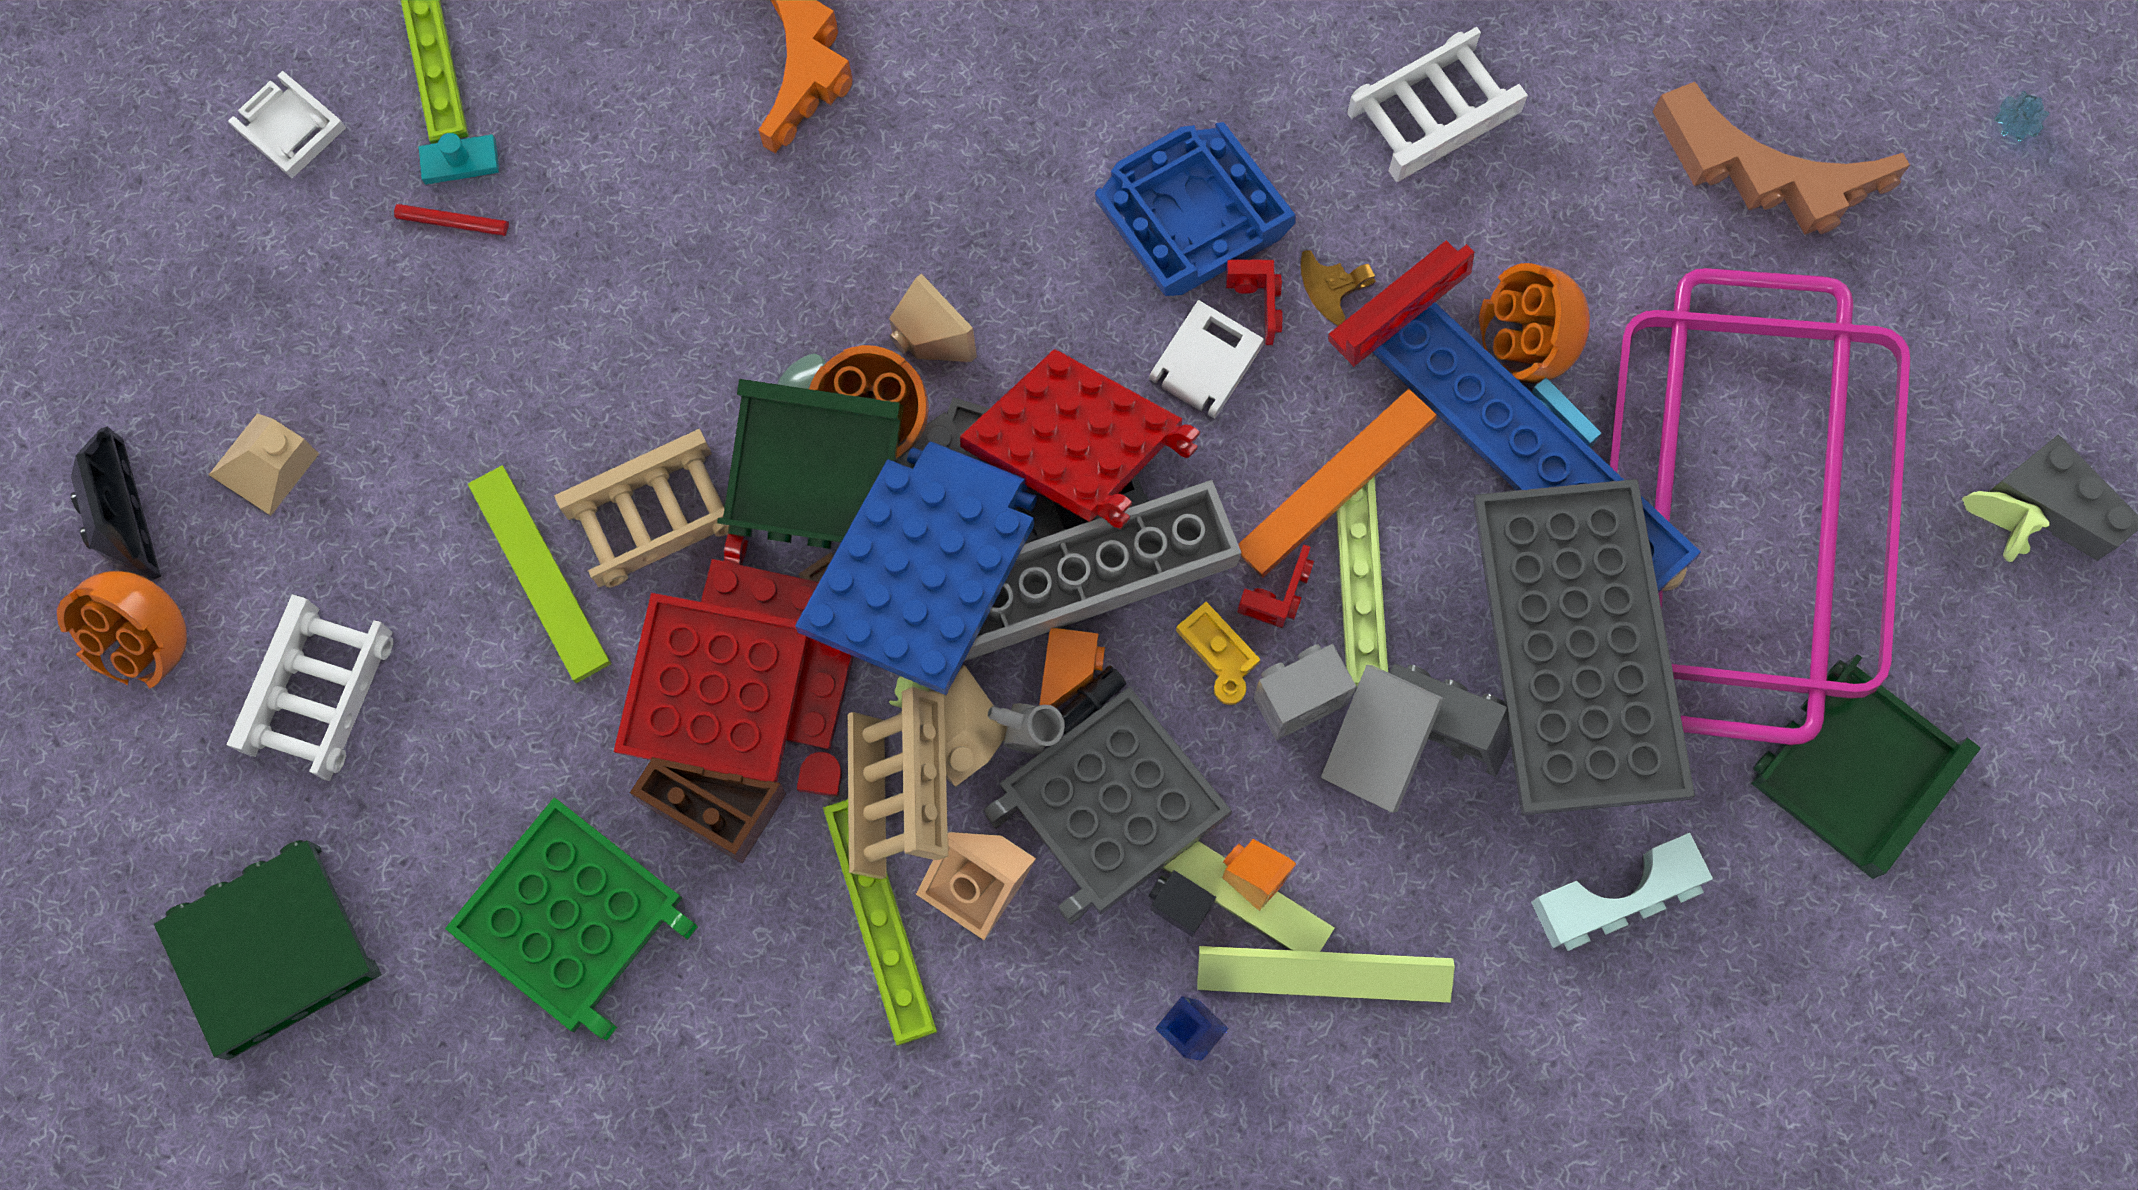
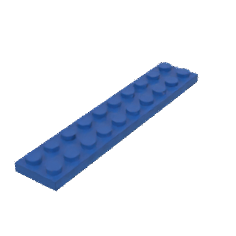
M1434 302L1425 311L1372 352L1516 491L1624 480L1437 303ZM1641 496L1659 593L1682 570L1696 560L1701 551Z

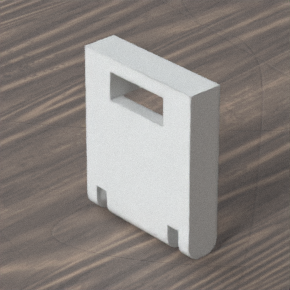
M282 71L277 77L284 86L288 87L284 93L270 80L238 110L250 124L246 127L234 116L228 120V123L290 178H293L346 127L339 118ZM316 128L321 130L296 154L293 153V150Z
M1198 300L1151 371L1149 380L1157 383L1163 372L1167 371L1168 375L1162 383V388L1199 411L1203 410L1210 398L1214 399L1215 401L1211 405L1208 415L1215 419L1263 347L1264 338ZM1210 323L1216 324L1241 339L1236 348L1207 332L1206 330Z

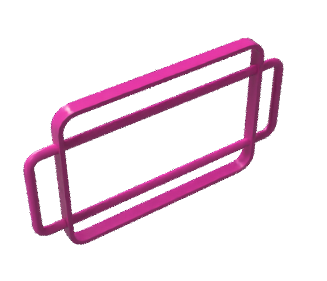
M1695 269L1685 274L1678 282L1675 291L1674 311H1645L1635 316L1626 326L1621 348L1609 466L1617 472L1632 337L1637 331L1646 327L1672 328L1655 509L1669 522L1688 329L1834 340L1810 678L1671 664L1674 679L1808 694L1806 722L1802 727L1792 729L1681 716L1684 733L1788 745L1804 744L1813 740L1822 729L1826 695L1842 698H1862L1874 693L1888 676L1892 659L1910 353L1909 347L1902 336L1893 330L1879 326L1852 324V293L1847 285L1838 279L1824 276L1739 270ZM1715 284L1830 293L1837 300L1836 323L1690 312L1691 292L1696 285ZM1851 342L1882 345L1893 353L1897 361L1878 671L1873 680L1861 684L1827 681ZM1661 590L1658 594L1662 610L1663 591Z

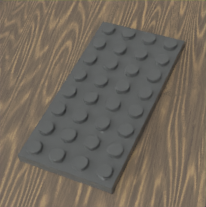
M1638 479L1475 495L1473 504L1504 705L1508 707L1507 724L1521 815L1692 800L1695 797Z

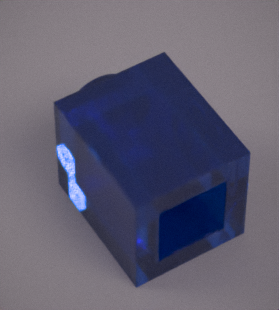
M1182 996L1155 1029L1184 1058L1202 1061L1229 1028L1200 1000Z

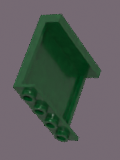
M739 379L737 395L741 397L724 514L723 518H718L717 524L729 525V534L752 537L753 529L768 531V540L791 543L792 535L807 537V546L831 549L832 541L842 542L887 459L896 462L904 406L891 401Z
M1858 654L1846 663L1839 660L1827 673V681L1850 684L1866 683L1873 680V678L1857 667V664L1862 659ZM1881 685L1874 693L1862 698H1842L1826 695L1824 722L1818 735L1813 740L1804 744H1781L1774 754L1768 750L1753 767V770L1758 775L1751 784L1869 877L1875 879L1887 873L1980 751L1981 747L1968 737L1957 743ZM1808 698L1801 706V709L1806 712L1799 723L1791 720L1785 728H1800L1805 724Z
M298 840L287 844L280 850V855L267 862L259 861L243 869L242 876L229 883L220 882L212 885L204 891L205 896L192 903H181L170 908L165 913V918L154 923L155 929L214 1058L231 1060L382 975L375 960L367 957L318 856L322 852L320 846L308 840Z

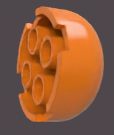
M1532 263L1514 265L1498 276L1501 282L1494 290L1491 298L1483 300L1479 313L1483 347L1489 352L1485 343V333L1495 315L1501 321L1522 324V331L1504 328L1496 334L1493 342L1494 354L1499 359L1533 364L1531 367L1520 372L1503 365L1522 383H1540L1544 378L1550 381L1570 369L1586 345L1590 329L1588 303L1582 289L1566 273L1555 268Z
M861 345L844 349L843 352L837 354L823 367L819 368L809 387L811 390L902 404L904 410L899 443L906 438L907 440L898 447L896 459L917 443L927 424L929 403L922 379L903 357L883 347Z
M108 571L93 575L67 594L60 601L57 608V620L61 632L69 631L74 641L81 648L76 655L92 670L128 685L129 679H120L110 674L100 657L117 640L121 646L111 654L110 660L115 669L121 674L134 678L155 660L156 668L154 672L136 678L145 682L149 689L157 685L175 668L186 648V624L176 603L157 584L134 573Z

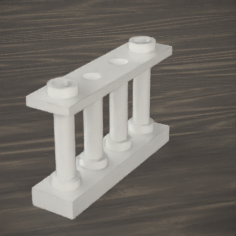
M1477 27L1466 33L1458 32L1447 40L1445 45L1371 86L1370 84H1365L1359 87L1352 94L1347 114L1353 119L1366 112L1394 151L1389 173L1396 182L1401 181L1522 112L1528 95L1521 85L1518 84L1507 91L1506 89H1500L1473 53L1481 34ZM1459 59L1488 98L1487 102L1477 108L1474 106L1469 107L1442 68ZM1429 77L1456 114V119L1445 126L1437 124L1410 86ZM1396 94L1425 132L1424 138L1413 144L1412 142L1405 141L1379 105Z
M292 594L226 745L253 757H256L259 749H263L266 746L313 761L309 772L321 779L330 781L333 773H338L344 765L346 759V751L343 750L379 663L381 659H387L393 647L392 631L383 623L373 620L368 634L322 620L318 615L319 608L306 598ZM316 634L360 648L361 651L353 670L350 671L304 656L302 648L307 637ZM300 671L344 685L345 689L337 708L289 694L286 685L291 674ZM285 709L329 723L321 745L317 746L272 731L269 725L275 711Z

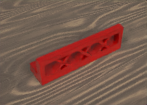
M1447 240L1444 241L1328 334V341L1355 367L1434 302L1472 273L1475 252L1467 244L1457 251Z

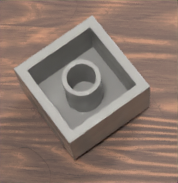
M1333 643L1322 649L1319 644L1311 646L1297 656L1298 661L1286 667L1281 662L1261 673L1263 678L1258 682L1253 699L1276 741L1348 705L1357 686Z

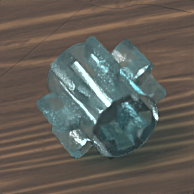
M2022 91L2016 100L2008 96L2000 105L2001 111L1994 118V121L2001 123L2003 128L2001 134L2003 136L2009 134L2016 137L2018 142H2021L2027 134L2036 137L2044 128L2042 123L2049 116V112L2044 111L2042 98Z

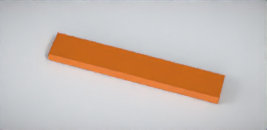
M1410 389L1406 390L1238 543L1241 557L1264 578L1436 421L1437 415Z

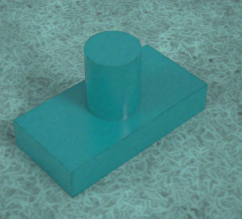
M446 133L440 137L438 143L418 146L421 177L425 185L500 173L496 139L493 134L460 139L454 133Z

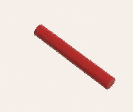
M396 204L394 209L396 219L506 236L509 222L504 220Z

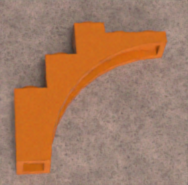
M770 0L783 22L786 34L787 58L783 82L774 106L758 131L763 146L775 154L782 145L788 146L793 141L797 132V125L804 117L809 118L814 114L819 104V98L832 105L838 96L844 97L852 86L853 79L849 60L829 49L838 34L835 13L817 0Z

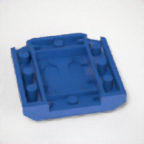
M1224 122L1215 123L1216 128L1196 130L1195 125L1178 128L1118 161L1111 170V177L1102 189L1099 187L1095 192L1098 205L1165 296L1183 295L1226 271L1228 260H1246L1278 242L1296 223V214Z

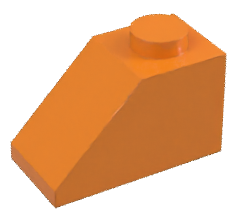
M1058 628L1050 629L1039 705H1051L1057 709L1076 695L1080 687L1085 688L1093 681L1095 670H1103L1105 647L1098 646V633Z
M1252 839L1245 848L1239 843L1227 855L1223 863L1228 867L1225 869L1222 878L1260 911L1287 881L1296 863L1289 857Z

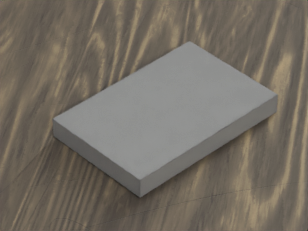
M1366 665L1321 778L1392 813L1398 812L1445 698L1373 665Z

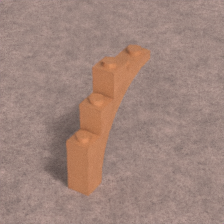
M1696 82L1662 94L1653 110L1657 121L1694 186L1706 181L1708 185H1714L1730 175L1749 210L1759 206L1767 210L1785 200L1805 235L1816 230L1820 234L1833 230L1840 225V218L1846 210L1863 201L1868 193L1878 190L1880 194H1884L1897 187L1901 183L1900 178L1910 166L1903 153L1876 161L1848 164L1815 162L1784 154L1757 142L1733 126L1711 105Z

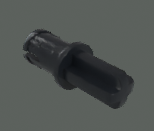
M1108 665L1085 688L1080 687L1077 690L1078 696L1060 712L1064 719V734H1067L1086 720L1093 712L1102 708L1114 694L1126 685L1123 676L1116 669H1113L1111 665Z

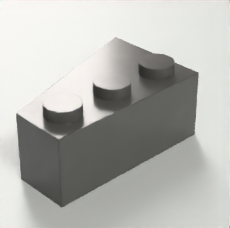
M2059 434L1988 491L2005 493L2017 500L2040 507L2044 516L2049 521V526L2044 528L2053 532L2052 535L2097 561L2118 548L2138 531V514Z
M1394 663L1390 674L1445 698L1428 739L1452 748L1453 750L1450 755L1460 760L1467 754L1486 763L1488 767L1486 773L1496 777L1511 747L1507 724L1508 707L1504 705V701L1490 694H1483L1480 697L1467 692L1468 689L1464 685L1451 679H1446L1445 682L1431 678L1427 671L1418 666L1408 665L1405 668Z

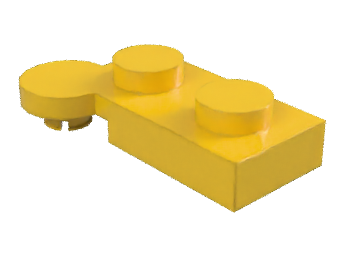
M1206 601L1176 627V632L1218 676L1214 685L1216 698L1223 704L1234 705L1239 703L1245 696L1246 682L1243 678L1260 664L1261 659Z

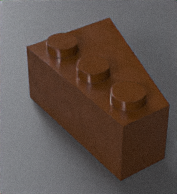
M652 757L629 792L643 806L742 864L786 796V792L780 783L764 782L744 778L742 775L705 770L703 767Z

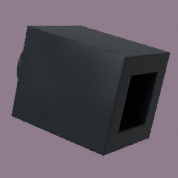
M1173 870L1168 879L1161 875L1148 896L1154 900L1151 905L1152 912L1192 938L1217 898L1175 870Z

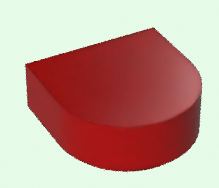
M815 752L806 757L800 767L797 790L799 792L838 797L842 769L837 759L826 752Z

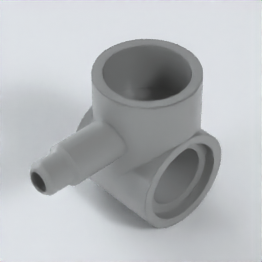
M1016 703L1012 704L1011 710L1006 708L1000 709L994 706L988 710L989 719L1007 726L1003 745L1012 750L1040 754L1044 751L1045 746L1056 744L1064 733V719L1061 713L1051 705L1034 706Z

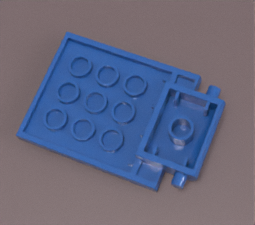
M929 442L923 451L914 447L909 451L907 462L915 465L913 469L887 459L795 627L797 632L947 695L1034 527V518L1018 512L1016 509L1021 507L1032 511L1036 504L1037 496L1026 492L1027 485H1025L1024 478L937 443Z

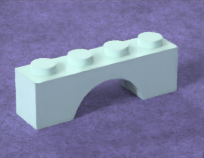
M1685 834L1652 848L1643 854L1644 869L1642 879L1630 896L1619 899L1603 898L1589 892L1578 881H1574L1533 900L1531 903L1552 947L1555 948L1564 944L1567 951H1570L1590 942L1591 940L1588 936L1590 932L1602 928L1605 935L1628 926L1626 917L1640 912L1642 918L1645 919L1665 910L1666 907L1663 902L1665 900L1678 896L1682 903L1703 894L1704 891L1701 885L1713 878L1691 834Z

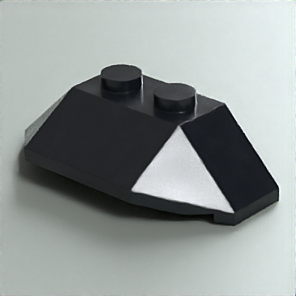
M108 426L101 428L77 453L71 474L75 491L71 493V500L76 511L81 514L84 527L80 528L82 540L88 549H93L113 562L151 579L161 577L124 440Z

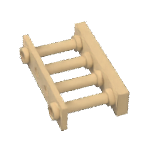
M700 429L554 495L560 510L568 520L572 518L580 520L600 563V565L588 570L590 577L598 587L604 585L606 587L618 586L628 579L627 574L713 534L718 537L728 534L729 525L717 524L718 518H723L724 506L703 464L706 460L705 457L712 453ZM681 468L690 471L709 511L708 515L689 524L668 483L669 474ZM646 484L653 486L673 529L672 532L652 541L631 498L633 490ZM609 501L617 503L637 547L616 558L595 515L597 512L596 507Z
M911 687L902 691L901 714L886 720L855 712L848 714L849 873L877 879L886 878V857L905 851V854L932 860L948 857L943 695ZM902 731L903 752L885 759L884 738ZM903 770V793L885 799V777ZM904 810V833L886 839V816Z

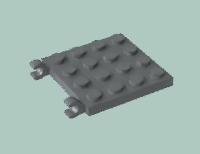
M1130 687L1061 737L1056 744L1046 748L999 783L1005 795L984 809L987 819L995 829L1008 821L1018 810L1080 890L1058 906L1061 915L1069 925L1080 919L1092 906L1100 915L1232 815V810Z

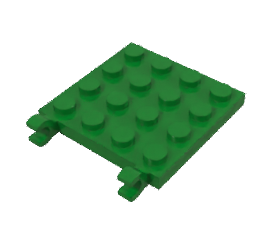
M554 797L445 929L567 1029L575 1033L580 1025L583 1024L599 1038L607 1041L618 1027L594 1009L663 922L667 923L687 940L699 926L675 908L683 899L680 895Z

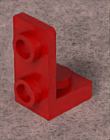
M1228 260L1226 288H1235V291L1241 294L1254 293L1258 288H1264L1265 345H1273L1275 333H1282L1283 322L1282 309H1275V297H1281L1282 278L1281 274H1274V260Z
M1303 544L1283 601L1277 600L1275 594L1265 589L1254 588L1253 591L1244 589L1237 613L1282 629L1286 618L1294 620L1302 597L1295 595L1298 583L1300 581L1307 584L1314 564L1313 560L1307 559L1311 547Z

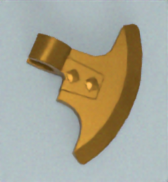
M1311 250L1302 252L1301 276L1305 290L1319 312L1329 321L1339 326L1346 320L1340 306L1342 299L1355 290H1360L1376 283L1374 279L1375 274L1369 263L1355 268L1348 274L1341 263L1333 266H1323L1318 263Z

